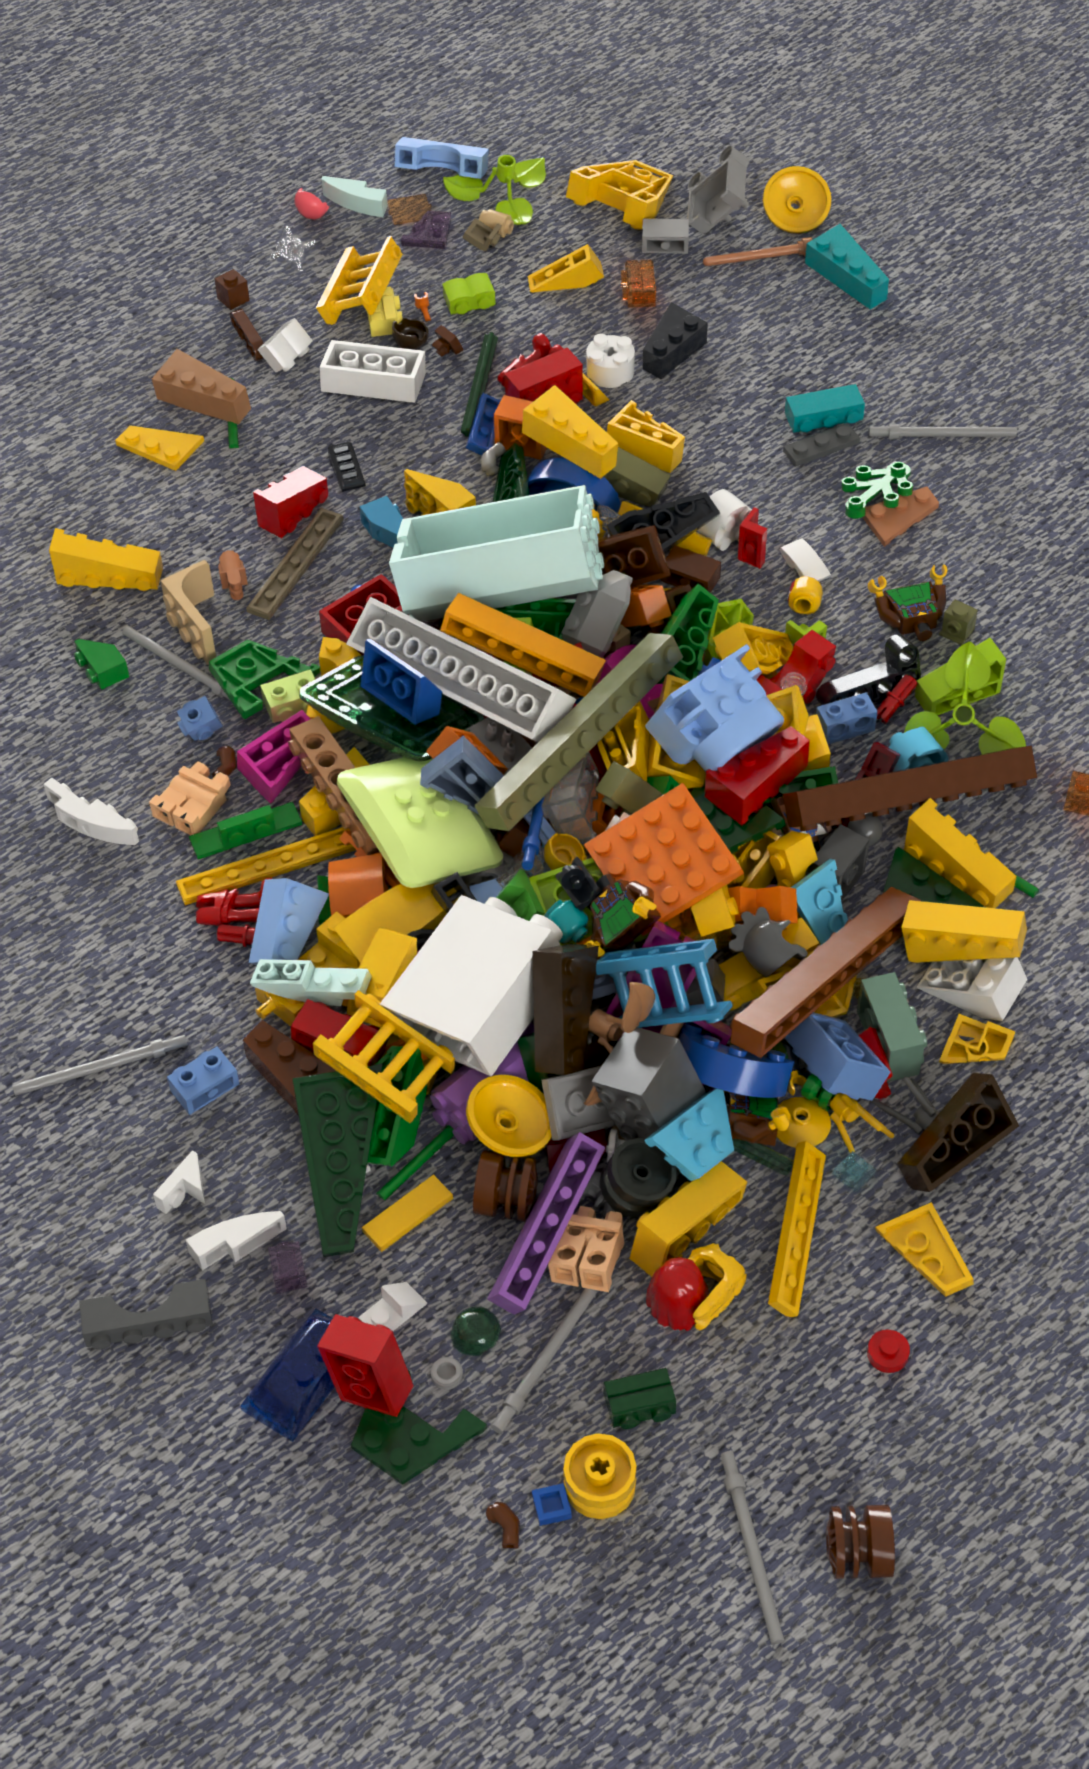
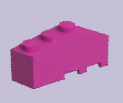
M303 710L237 751V769L270 804L302 767L301 759L299 756L292 754L288 741L291 740L290 728L311 720Z

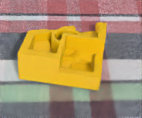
M958 1014L939 1063L951 1064L1005 1060L1015 1031L989 1021L985 1024ZM959 1035L971 1037L974 1039L970 1041H964L959 1037Z

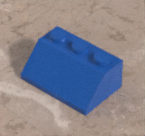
M370 638L365 641L361 687L414 724L439 715L442 691L423 674Z

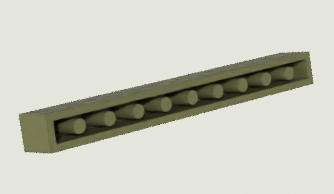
M649 633L474 805L487 828L510 831L683 658L673 635Z

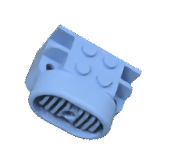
M747 644L671 693L645 725L646 729L674 762L688 764L695 759L705 772L708 769L717 771L718 767L724 766L737 754L773 736L783 725L784 717L767 698L765 690L756 680L762 671L757 667L749 672L740 661L750 649Z

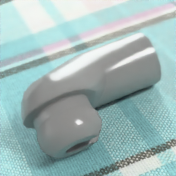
M497 442L484 452L481 457V468L488 476H493L498 472L496 459L506 452L505 447L500 442Z

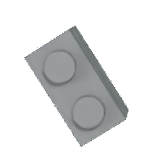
M643 219L642 253L688 254L689 219Z

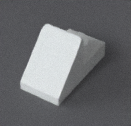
M191 1151L153 1194L157 1209L165 1214L172 1207L177 1208L181 1205L185 1198V1192L205 1204L201 1168L198 1155L194 1151Z
M407 1282L383 1285L381 1287L382 1299L359 1316L358 1319L374 1326L378 1324L384 1325L394 1331L423 1308L427 1302Z

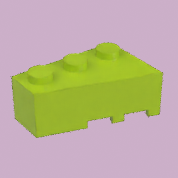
M991 638L976 645V648L989 662L991 670L989 681L981 689L971 690L968 688L967 704L996 695L1001 691L1006 658ZM947 663L917 680L915 698L924 711L941 715L954 710L958 704L962 703L963 688L952 689L946 682L945 668Z

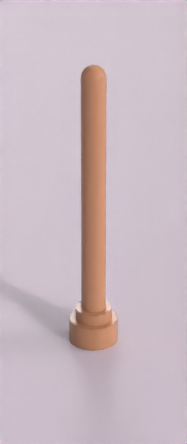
M802 238L801 241H797V244L705 257L703 264L705 266L797 253L799 256L804 255L806 257V244L812 238Z

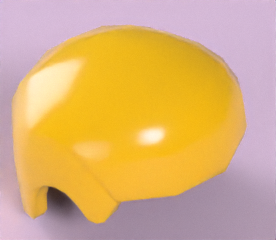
M555 833L547 841L543 850L544 860L551 870L572 864L576 857L581 861L587 859L584 847L580 841L569 834Z

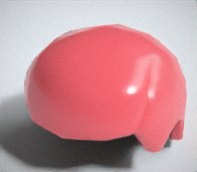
M302 188L295 195L296 209L305 218L319 219L329 209L326 202L322 203L318 197L312 193L302 191Z

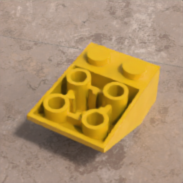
M409 469L404 470L405 504L412 514L420 510L423 513L421 516L476 506V497L460 483Z
M385 928L378 929L358 968L368 969L372 975L365 995L371 994L380 1003L417 955V938ZM348 999L347 1014L353 1016L358 1008L355 1006V1000ZM370 1016L364 1021L377 1027H382L380 1023Z

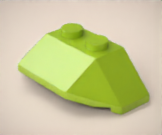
M742 599L718 603L713 626L709 630L707 638L709 642L704 653V665L708 666L713 657L721 660L715 652L716 645L713 637L738 622L749 625L753 624L754 615Z

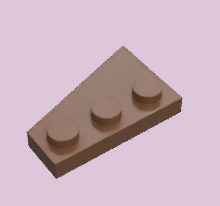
M926 486L914 490L910 496H899V505L895 508L885 507L883 501L866 507V514L863 519L885 547L895 537L902 535L913 524L921 521L939 508V501Z

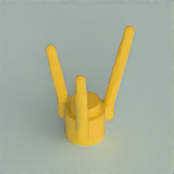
M842 1093L837 1094L831 1100L830 1108L834 1112L830 1118L837 1125L850 1153H854L855 1149L842 1122L844 1120L850 1123L860 1116L877 1131L883 1132L889 1138H894V1134L867 1112L857 1100Z

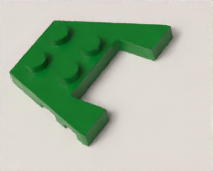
M248 639L209 661V671L244 719L263 709V701L250 692L282 672L291 676L311 669L314 677L320 674V666L312 663L311 666L300 663V659L290 656L286 658L277 655V650Z

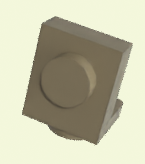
M475 218L462 238L478 249L487 251L490 246L495 247L500 240L501 235L498 233L502 225L498 223L494 229H491Z

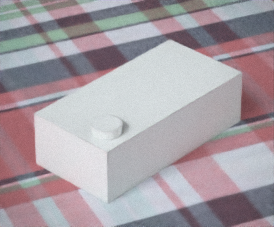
M331 340L320 365L322 392L413 403L416 402L426 374L425 351Z

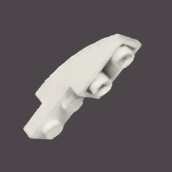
M53 778L44 783L47 798L54 804L58 820L70 828L106 842L136 845L139 842L136 824L131 819H125L119 815L112 805H106L99 799L90 804L84 797L79 798L66 784H60Z

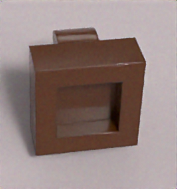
M440 325L435 330L439 339L435 340L432 346L441 357L449 353L450 350L455 354L464 350L457 336L443 325Z

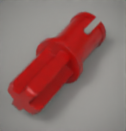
M905 675L891 692L888 691L886 693L887 698L877 709L878 720L881 718V722L887 724L897 709L905 705L904 701L917 686V681L913 677Z
M221 924L217 929V940L241 943L243 947H247V944L252 945L255 928H251L249 924H246L245 927Z

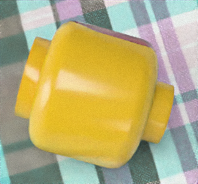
M809 576L795 579L790 586L788 594V605L791 610L799 614L815 613L820 607L823 596L820 582Z

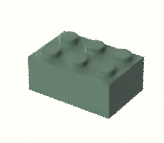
M895 972L862 979L857 1005V1013L864 1031L869 1027L875 1028L893 1074L887 1082L919 1075L921 1064L924 1063V1048L927 1047L926 1035L917 1026L916 1011L913 1006H909L906 1000V987L903 982L899 983Z

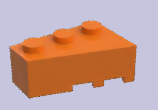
M640 584L630 587L629 606L620 624L624 627L639 625L641 627L647 625L655 627L663 624L664 618L672 616L663 586Z

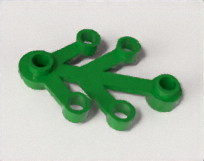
M893 462L885 469L871 470L866 465L858 466L856 468V479L854 477L843 478L841 489L844 492L868 490L861 496H852L848 499L845 509L846 516L853 519L864 517L866 514V504L880 492L883 494V505L885 507H897L899 505V495L910 496L913 493V483L907 481L911 474L910 467L903 462ZM880 477H883V478H881V479L869 480L870 478H880ZM891 483L898 484L897 493L893 492Z

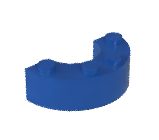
M564 457L550 458L540 462L535 466L527 479L529 495L585 485L587 494H592L595 505L594 509L599 513V519L603 522V527H606L607 524L615 520L621 506L618 493L604 476L600 479Z
M686 1022L681 1028L678 1039L701 1083L720 1090L753 1097L775 1098L786 1095L794 1061L786 1059L784 1053L769 1050L760 1058L736 1045L728 1047L720 1044L719 1039L711 1036L712 1033L703 1030V1027L693 1022Z

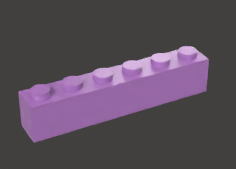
M580 1132L567 1139L487 1300L514 1315L526 1309L606 1147Z

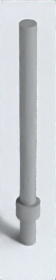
M889 424L888 427H869L868 435L869 437H888L889 439H899V437H1016L1017 427H899V424Z
M130 626L124 627L123 635L212 689V693L220 698L224 696L229 699L215 678Z
M185 1034L164 1041L160 1038L150 1041V1045L13 1084V1091L15 1096L151 1056H154V1058L165 1056V1052L188 1046Z
M585 1288L515 1392L509 1393L502 1403L503 1409L491 1425L495 1432L502 1434L513 1416L519 1415L525 1406V1398L598 1290Z
M726 1451L721 1454L726 1474L724 1483L727 1493L732 1496L771 1645L784 1643L783 1633L744 1493L746 1490L744 1477L742 1474H739L733 1451Z

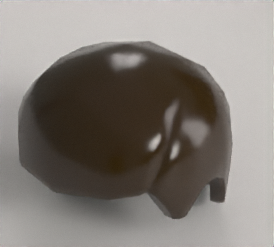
M404 317L399 324L394 320L392 325L393 339L403 349H418L429 338L427 326L424 322L417 319H407Z

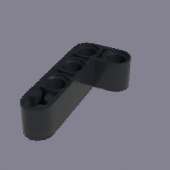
M900 634L891 636L885 644L886 662L822 684L816 692L817 701L825 705L863 693L868 694L872 703L887 698L886 693L888 691L891 692L905 675L913 677L916 681L921 678L918 648Z

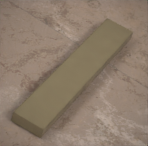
M320 508L247 606L246 610L248 613L267 620L271 619L344 520L343 515Z

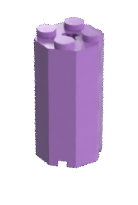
M530 1022L520 1037L534 1032V1024ZM518 1042L514 1044L492 1076L512 1075L528 1081ZM463 1065L432 1090L430 1096L432 1105L436 1109L432 1112L434 1119L441 1126L447 1124L453 1127V1134L461 1144H465L469 1140L474 1141L477 1138L467 1120V1099L473 1088L480 1081L490 1077L466 1065Z

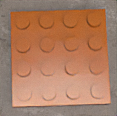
M684 783L584 844L603 876L612 874L616 881H637L653 889V903L657 905L656 909L661 915V918L657 921L662 923L669 921L744 874L742 868ZM652 924L648 929H646L642 933V936L651 932L654 924Z

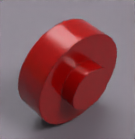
M889 1329L876 1332L871 1337L867 1349V1356L871 1365L885 1373H894L903 1369L908 1362L910 1346L907 1339L901 1333Z

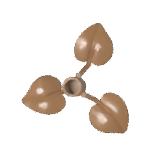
M638 982L629 983V999L622 1019L613 1017L600 1009L595 1010L590 1016L588 1031L600 1037L598 1043L603 1045L609 1053L612 1052L613 1047L608 1042L617 1041L624 1032L631 1033L639 1026V1022L644 1021L651 1012L655 1001V992L646 984ZM684 1023L666 1024L662 1027L660 1034L679 1038L680 1030ZM593 1086L583 1104L590 1106L603 1102L599 1098V1093L595 1086Z

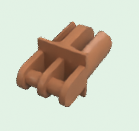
M227 550L220 556V563L218 565L222 589L229 588L231 598L233 600H240L244 595L242 585H248L246 570L239 555L234 551Z

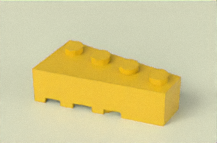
M909 900L901 927L908 961L914 963L1020 957L1027 932L1024 911Z

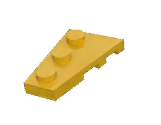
M932 1202L875 1227L876 1231L945 1297L974 1285L971 1273Z

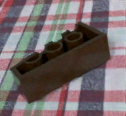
M565 944L532 951L536 1072L566 1075L583 1070L599 946Z
M972 1073L899 1160L897 1165L907 1184L913 1190L933 1191L1019 1127L993 1074Z

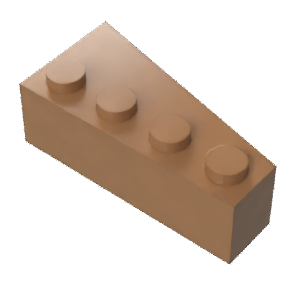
M179 349L174 351L152 378L157 399L184 409L240 424L251 410L245 386Z

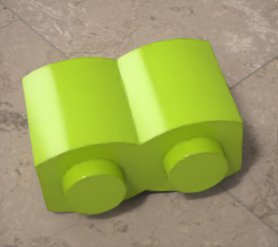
M476 273L465 279L455 278L442 284L443 297L451 315L457 313L462 315L468 311L480 308L487 309L496 304L495 291L487 273Z

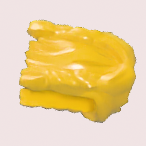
M714 1243L692 1250L688 1257L698 1266L702 1276L710 1277L719 1282L693 1314L697 1330L705 1329L711 1320L726 1310L734 1296L741 1292L747 1277L744 1267L734 1257L727 1256L722 1252L719 1244Z

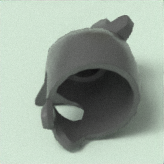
M764 907L758 908L755 916L748 911L743 912L741 915L743 925L735 924V927H732L730 931L735 936V939L728 943L729 949L735 952L742 951L751 966L765 978L769 977L789 959L796 958L801 960L808 955L805 948L798 944H790L782 937V931L791 921L776 922L771 920L769 913Z

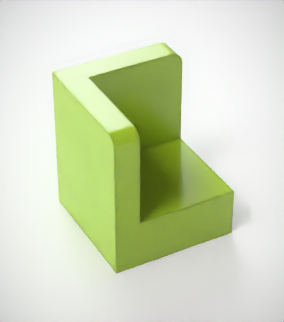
M789 620L786 623L785 633L788 634L792 644L796 643L811 630L826 639L827 625L819 620L810 627L805 624L798 626L792 620Z

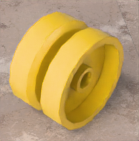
M598 1433L584 1436L572 1445L565 1456L563 1475L568 1501L576 1511L589 1518L606 1519L617 1516L627 1509L635 1494L637 1465L633 1452L625 1442L613 1435Z

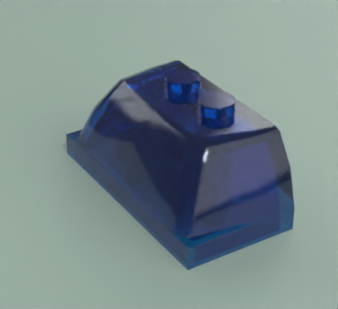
M315 1308L308 1319L281 1349L240 1405L243 1412L292 1442L335 1387L317 1347L333 1318Z

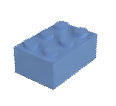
M813 1012L785 1037L793 1047V1053L805 1061L808 1065L807 1069L822 1081V1087L832 1094L842 1093L855 1100L863 1098L872 1101L890 1074V1070L844 1020Z

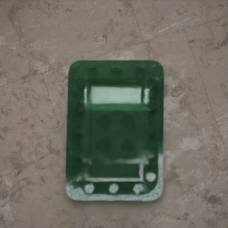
M364 655L357 656L301 687L299 692L301 700L345 729L388 752L415 761H427L432 758L426 751L446 726L469 732L470 730H467V728L484 719L483 715L442 694L439 715L417 724L412 723L361 687Z

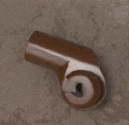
M225 745L218 748L216 756L220 757L221 765L212 773L213 778L219 772L229 777L237 768L235 750Z
M495 1502L489 1505L486 1509L487 1519L492 1523L498 1522L503 1528L502 1547L517 1549L519 1547V1518L506 1503Z

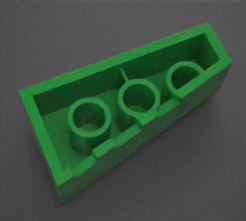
M697 584L682 598L661 633L673 635L683 656L667 674L687 681L696 678L702 670V658L704 650L708 646L709 640L707 638L709 630L713 626L719 602L718 598L700 584ZM665 676L657 684H663Z

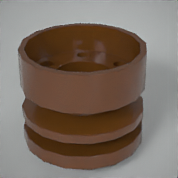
M483 1150L475 1179L473 1213L495 1217L500 1204H503L505 1218L511 1220L516 1206L518 1221L526 1222L530 1210L535 1203L538 1175L536 1158L527 1157L523 1170H521V1157H514L510 1168H507L505 1155Z
M866 1505L863 1521H857L854 1507L847 1506L845 1522H843L840 1506L830 1507L829 1520L826 1526V1550L834 1579L844 1578L845 1563H848L851 1579L858 1578L860 1563L866 1564L870 1578H890L894 1576L895 1543L889 1505Z

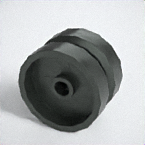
M645 1138L630 1139L617 1147L600 1175V1189L604 1200L613 1210L620 1212L624 1216L639 1218L646 1212L651 1213L668 1196L676 1182V1166H672L664 1159L665 1153L657 1146L649 1147L644 1141Z

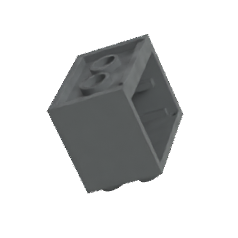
M638 1027L631 1033L624 1032L592 1080L599 1093V1098L604 1102L609 1111V1116L614 1120L619 1129V1134L625 1140L635 1138L646 1139L706 1094L678 1038Z

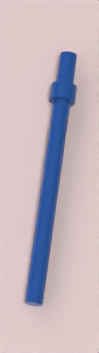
M548 793L533 807L528 836L523 841L522 851L524 856L522 867L526 870L533 868L535 856L540 851L541 841L539 835Z

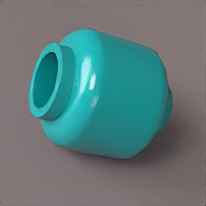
M558 900L544 915V917L553 921L561 929L563 936L559 942L562 944L569 943L572 940L578 943L588 932L585 928L588 923V916L583 911H580L572 900L564 902Z

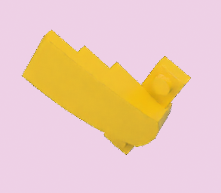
M400 883L355 911L333 927V929L361 963L379 928H385L405 935L419 929L434 930L447 913L431 893L433 886L438 883L417 888L406 887ZM452 888L446 894L449 897L457 891ZM457 898V899H455L454 901H452L453 905L456 903V901H457L459 898Z

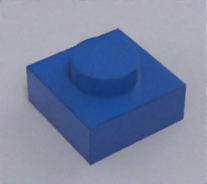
M564 1483L532 1490V1498L539 1526L572 1519Z

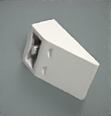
M1018 957L939 961L931 963L917 988L983 1019L1003 1021L1026 983L1027 977Z

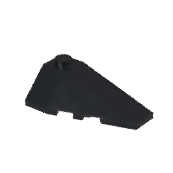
M707 492L680 498L673 502L661 505L656 504L641 510L628 511L607 524L606 527L610 536L655 525L665 554L674 545H678L720 515V511Z

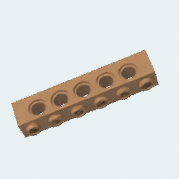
M319 716L290 728L291 740L288 741V745L292 754L299 756L305 773L313 776L318 792H324L329 808L332 811H337L343 828H349L356 847H362L367 855L378 852L379 850L337 785L338 775L345 770L354 769L355 767Z

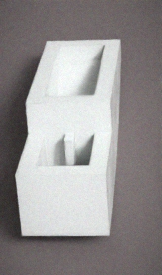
M281 1211L244 1215L220 1222L186 1239L189 1254L202 1271L227 1254L237 1262L287 1229L285 1217Z

